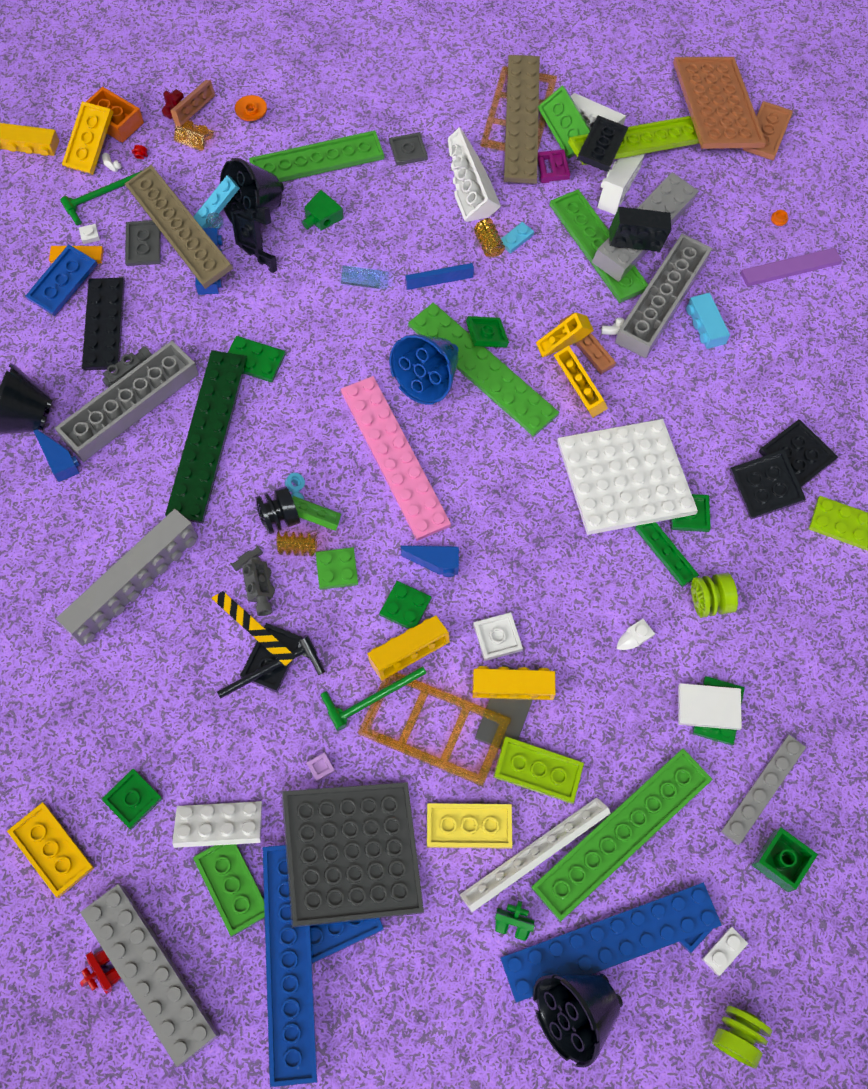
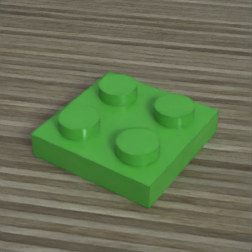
M354 547L316 552L320 590L358 585Z

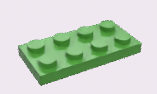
M562 85L542 102L538 108L561 149L565 150L566 157L571 158L575 153L568 144L569 137L589 134L590 128L567 89Z
M237 844L214 845L193 857L231 937L265 918L264 898Z

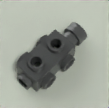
M143 346L136 355L132 352L125 354L122 360L115 365H110L107 371L103 373V383L109 388L152 355L151 352Z
M260 557L250 558L247 563L242 565L248 601L257 602L256 612L258 616H266L273 612L272 605L269 603V600L273 598L275 588L270 582L271 569L267 567V562L261 561Z

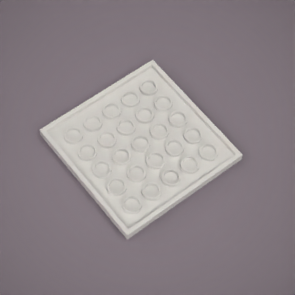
M663 419L558 438L559 449L587 535L697 514L696 504Z

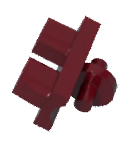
M177 89L172 93L168 91L163 93L166 104L162 108V114L169 119L173 118L170 110L184 98L183 93Z

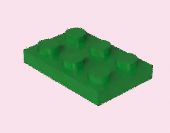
M239 336L235 337L228 353L247 356L244 374L271 383L286 355L284 350Z
M707 676L704 677L703 685L741 689L742 705L745 687ZM694 726L692 734L732 746L734 745L737 730Z

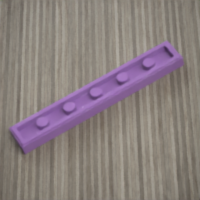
M831 248L743 269L741 275L748 287L839 265L842 260L836 248Z

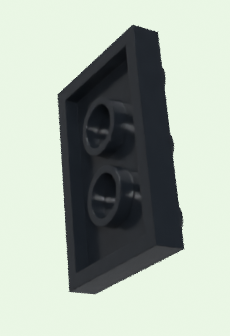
M265 624L264 628L290 652L298 648V640L302 638L301 636L271 624ZM257 641L240 677L247 676L277 658ZM293 660L287 666L282 665L252 681V683L278 693Z

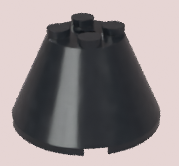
M232 158L230 161H226L221 171L220 183L228 175L240 187L226 207H224V211L231 223V211L235 209L269 207L271 212L276 207H280L284 185L282 182H279L275 174L241 158Z
M10 363V372L6 371L0 385V434L34 432L33 430L37 429L43 431L47 418L44 414H49L53 399H50V396L15 364Z
M546 974L536 981L533 989V1000H537L539 1009L536 1012V1016L552 1047L566 1061L571 1059L576 1062L577 1067L584 1068L593 1064L598 1058L619 1016L620 1007L623 1006L621 997L615 993L609 984L608 978L604 974Z

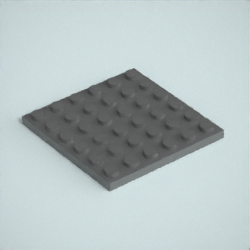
M408 782L293 790L281 793L292 928L424 913Z

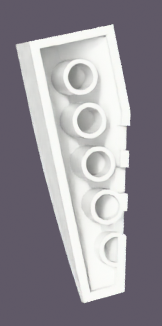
M459 127L448 137L449 153L452 157L451 169L454 171L453 184L456 185V191H454L455 198L464 221L469 222L490 217L501 205L485 168L466 135Z

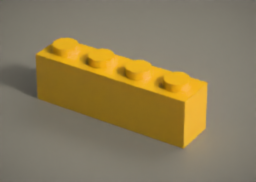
M0 123V149L12 152L20 151L27 154L35 153L43 156L55 155L59 144V138L55 130Z
M568 345L554 354L556 361L592 418L607 410L608 407L570 346Z
M435 615L432 618L425 619L414 628H409L405 633L391 638L387 643L373 648L367 653L369 663L382 681L450 643L449 632Z
M479 666L477 669H473L472 698L554 700L556 695L555 671H550L548 668L530 670L529 668L521 667L518 670H510L508 667L489 669L487 666Z

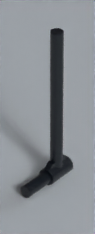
M309 636L298 640V648L291 651V653L296 656L295 658L300 655L309 658L317 674H323L325 670ZM276 659L222 688L217 693L221 699L284 664Z

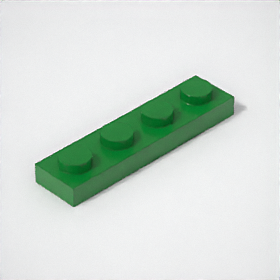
M656 522L636 526L635 530L682 588L692 582L693 578L699 576Z

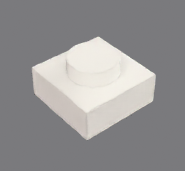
M96 224L79 227L83 244L100 241Z

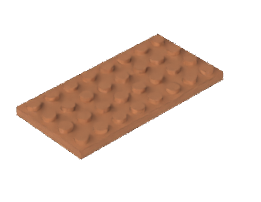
M674 57L673 64L701 149L764 148L766 141L735 57Z

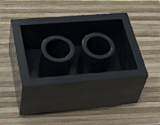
M618 207L609 228L610 246L660 252L672 230L670 212Z

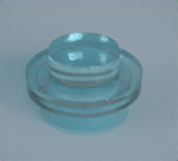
M212 212L208 214L206 224L209 228H220L223 224V218L220 214Z

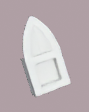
M641 619L629 627L620 637L617 649L628 650L638 647L652 638L655 633L646 621Z

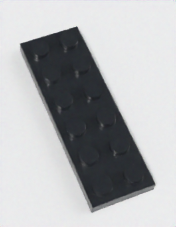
M124 277L90 278L88 280L82 357L83 371L107 370L110 365H115L120 361Z

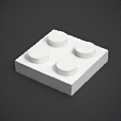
M511 613L473 622L484 661L523 650Z

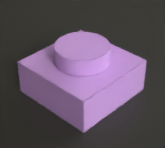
M325 752L307 762L316 782L335 772Z

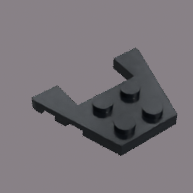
M246 208L231 211L235 244L250 256H256L258 262L261 265H267L271 273L276 272V256L263 251V239L260 231V223L265 225L271 223L270 208Z

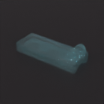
M343 265L341 284L387 289L389 272Z

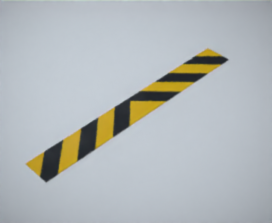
M224 591L211 598L285 666L296 657Z

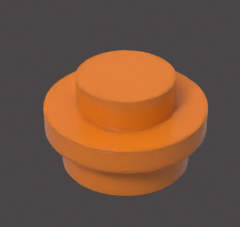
M777 210L772 214L771 221L777 226H783L788 221V214L784 210Z

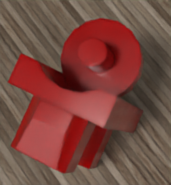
M104 950L94 955L91 951L85 956L93 973H90L88 968L83 969L81 972L84 979L80 981L81 987L89 985L91 990L94 991L98 988L95 982L98 979L107 995L112 991V986L121 980V977L115 968L104 974L101 967L110 962Z

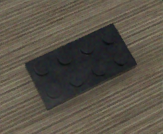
M598 115L578 154L577 160L609 172L628 127Z

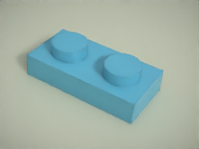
M521 222L499 240V245L511 254L534 235V231L524 222Z

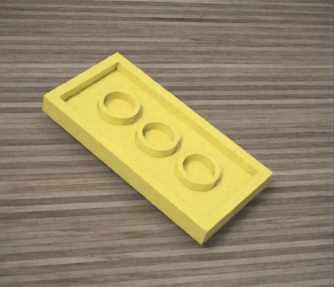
M427 803V848L512 849V804Z

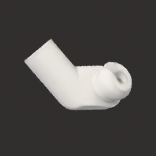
M108 153L102 154L103 164L113 172H118L122 168L117 160L111 161Z
M617 318L616 323L612 326H602L601 334L617 335L625 320Z

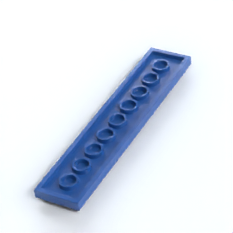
M286 845L263 847L270 1087L317 1083L311 926L292 928Z
M703 882L506 955L500 959L515 1003L533 997L536 981L546 974L592 975L722 926Z

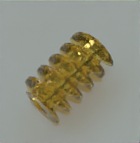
M485 218L479 221L474 228V233L479 240L484 254L487 257L501 255L505 250V246L493 224V220Z
M278 531L276 540L278 554L283 555L285 551L286 555H291L293 550L294 556H298L301 551L302 556H306L308 552L310 557H313L317 550L318 535L315 533L314 538H312L308 532L306 538H304L302 532H300L298 537H296L295 532H292L291 537H289L287 531L284 532L283 536Z

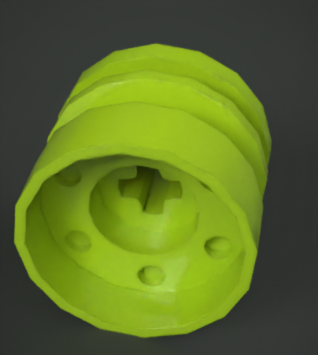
M728 572L715 574L712 578L709 576L693 578L691 582V596L696 613L700 618L708 617V615L715 616L717 612L720 615L736 612L738 594L735 582Z
M727 1006L725 1012L731 1018L723 1016L722 1022L730 1029L727 1031L718 1028L712 1044L739 1062L757 1069L763 1053L754 1045L757 1043L766 1046L768 1041L761 1035L770 1037L773 1030L755 1015L742 1009Z

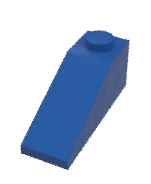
M38 429L33 430L52 473L58 482L79 474L77 467L80 464L76 456L72 457L67 449Z
M401 546L402 557L444 577L458 575L459 547Z

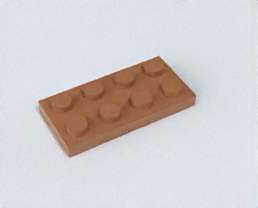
M763 101L756 117L766 144L764 148H743V151L774 161L793 110Z

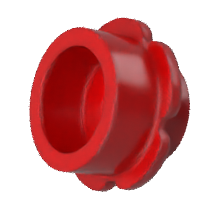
M142 145L134 146L132 153L135 158L144 159V157H148V149Z

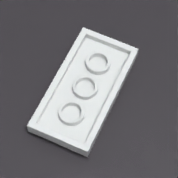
M262 801L177 806L173 847L261 843Z

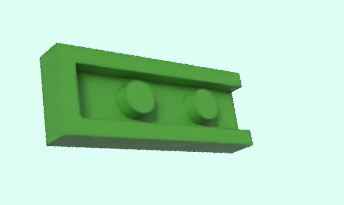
M293 496L292 499L299 518L336 531L341 513Z

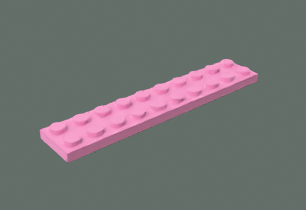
M374 376L341 388V393L416 541L451 527V523Z

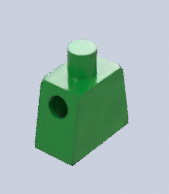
M320 190L305 205L306 218L302 220V224L306 229L315 225L322 231L344 219L343 208L325 192Z

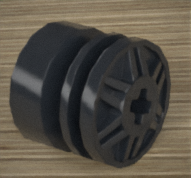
M287 486L274 490V500L271 499L268 493H265L266 503H263L261 496L255 497L258 515L262 525L269 534L274 533L272 524H275L278 531H281L280 521L284 520L288 528L300 523L298 512Z

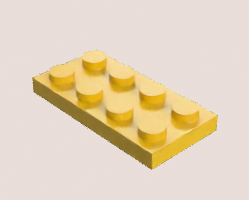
M82 101L62 162L64 167L91 175L94 174L113 115L111 109Z
M43 802L7 830L56 898H60L94 869L93 865Z

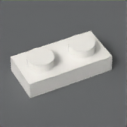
M730 927L702 960L717 976H720L748 943L733 927Z

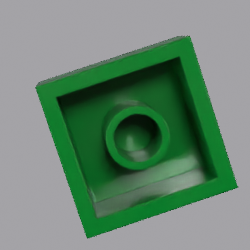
M780 827L772 832L752 866L786 892H791L798 888L818 854Z

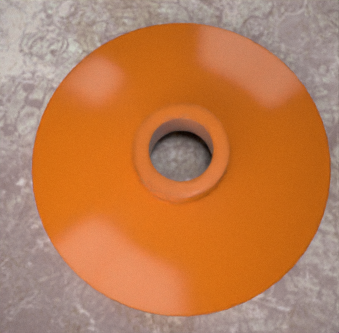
M255 95L244 96L235 104L236 115L245 121L258 120L267 111L266 102L261 97Z

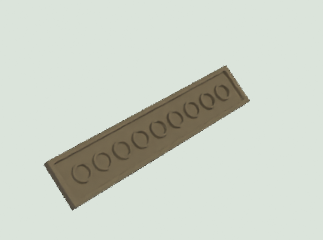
M508 55L504 182L537 184L540 56Z
M152 165L125 183L128 190L205 289L234 269Z

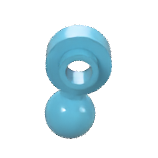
M291 473L285 479V486L292 492V498L295 496L304 500V496L300 491L305 485V480L299 473Z

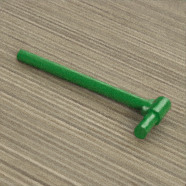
M140 172L76 199L64 196L60 199V202L67 214L71 216L75 225L79 226L82 221L76 213L78 205L125 186L126 182Z
M422 666L344 711L335 707L327 691L323 692L320 696L328 709V715L336 730L340 731L347 726L348 717L425 675L426 671Z

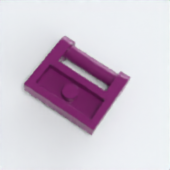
M565 150L538 152L541 183L570 179ZM549 159L552 173H547L544 160Z

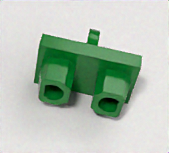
M518 900L516 906L508 904L506 910L497 908L495 931L506 934L510 924L517 927L515 938L526 941L530 931L533 932L535 920L527 918L529 910L521 908L522 901Z

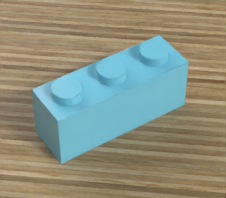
M706 293L691 297L686 310L687 314L691 315L694 328L700 334L701 343L705 344L706 349L726 344L730 333L711 294Z

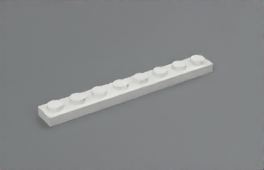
M595 798L461 893V899L471 912H474L610 814L609 808L598 798Z

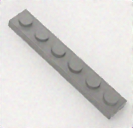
M791 735L785 738L720 831L736 845H740L804 752L806 746Z

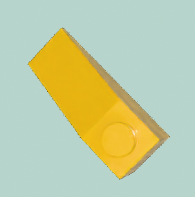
M575 312L539 339L536 344L541 356L546 357L564 349L568 345L570 346L581 341L594 330L586 315Z

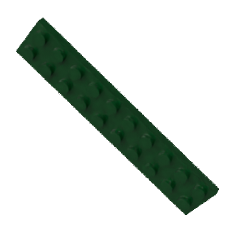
M211 350L165 516L176 509L190 522L204 523L245 371L247 356Z

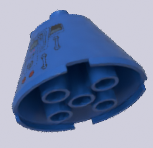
M416 334L404 336L394 344L390 352L389 364L392 377L396 378L400 385L399 389L411 400L425 405L439 402L451 390L458 364V347L441 337Z

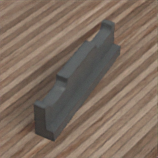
M256 546L254 550L247 551L238 557L236 562L230 564L235 571H238L250 558L259 557L263 552Z

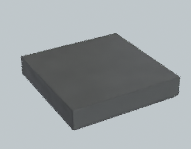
M420 132L389 138L396 166L428 160Z

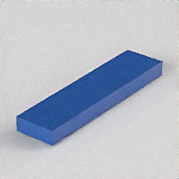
M473 263L405 275L406 289L410 290L473 278L474 266Z

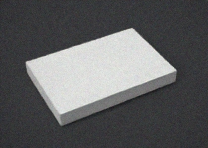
M680 683L678 685V725L741 730V689Z

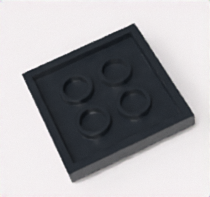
M800 419L759 450L762 456H766L784 449L801 488L838 459V456Z
M784 449L730 468L751 520L805 502L806 500Z

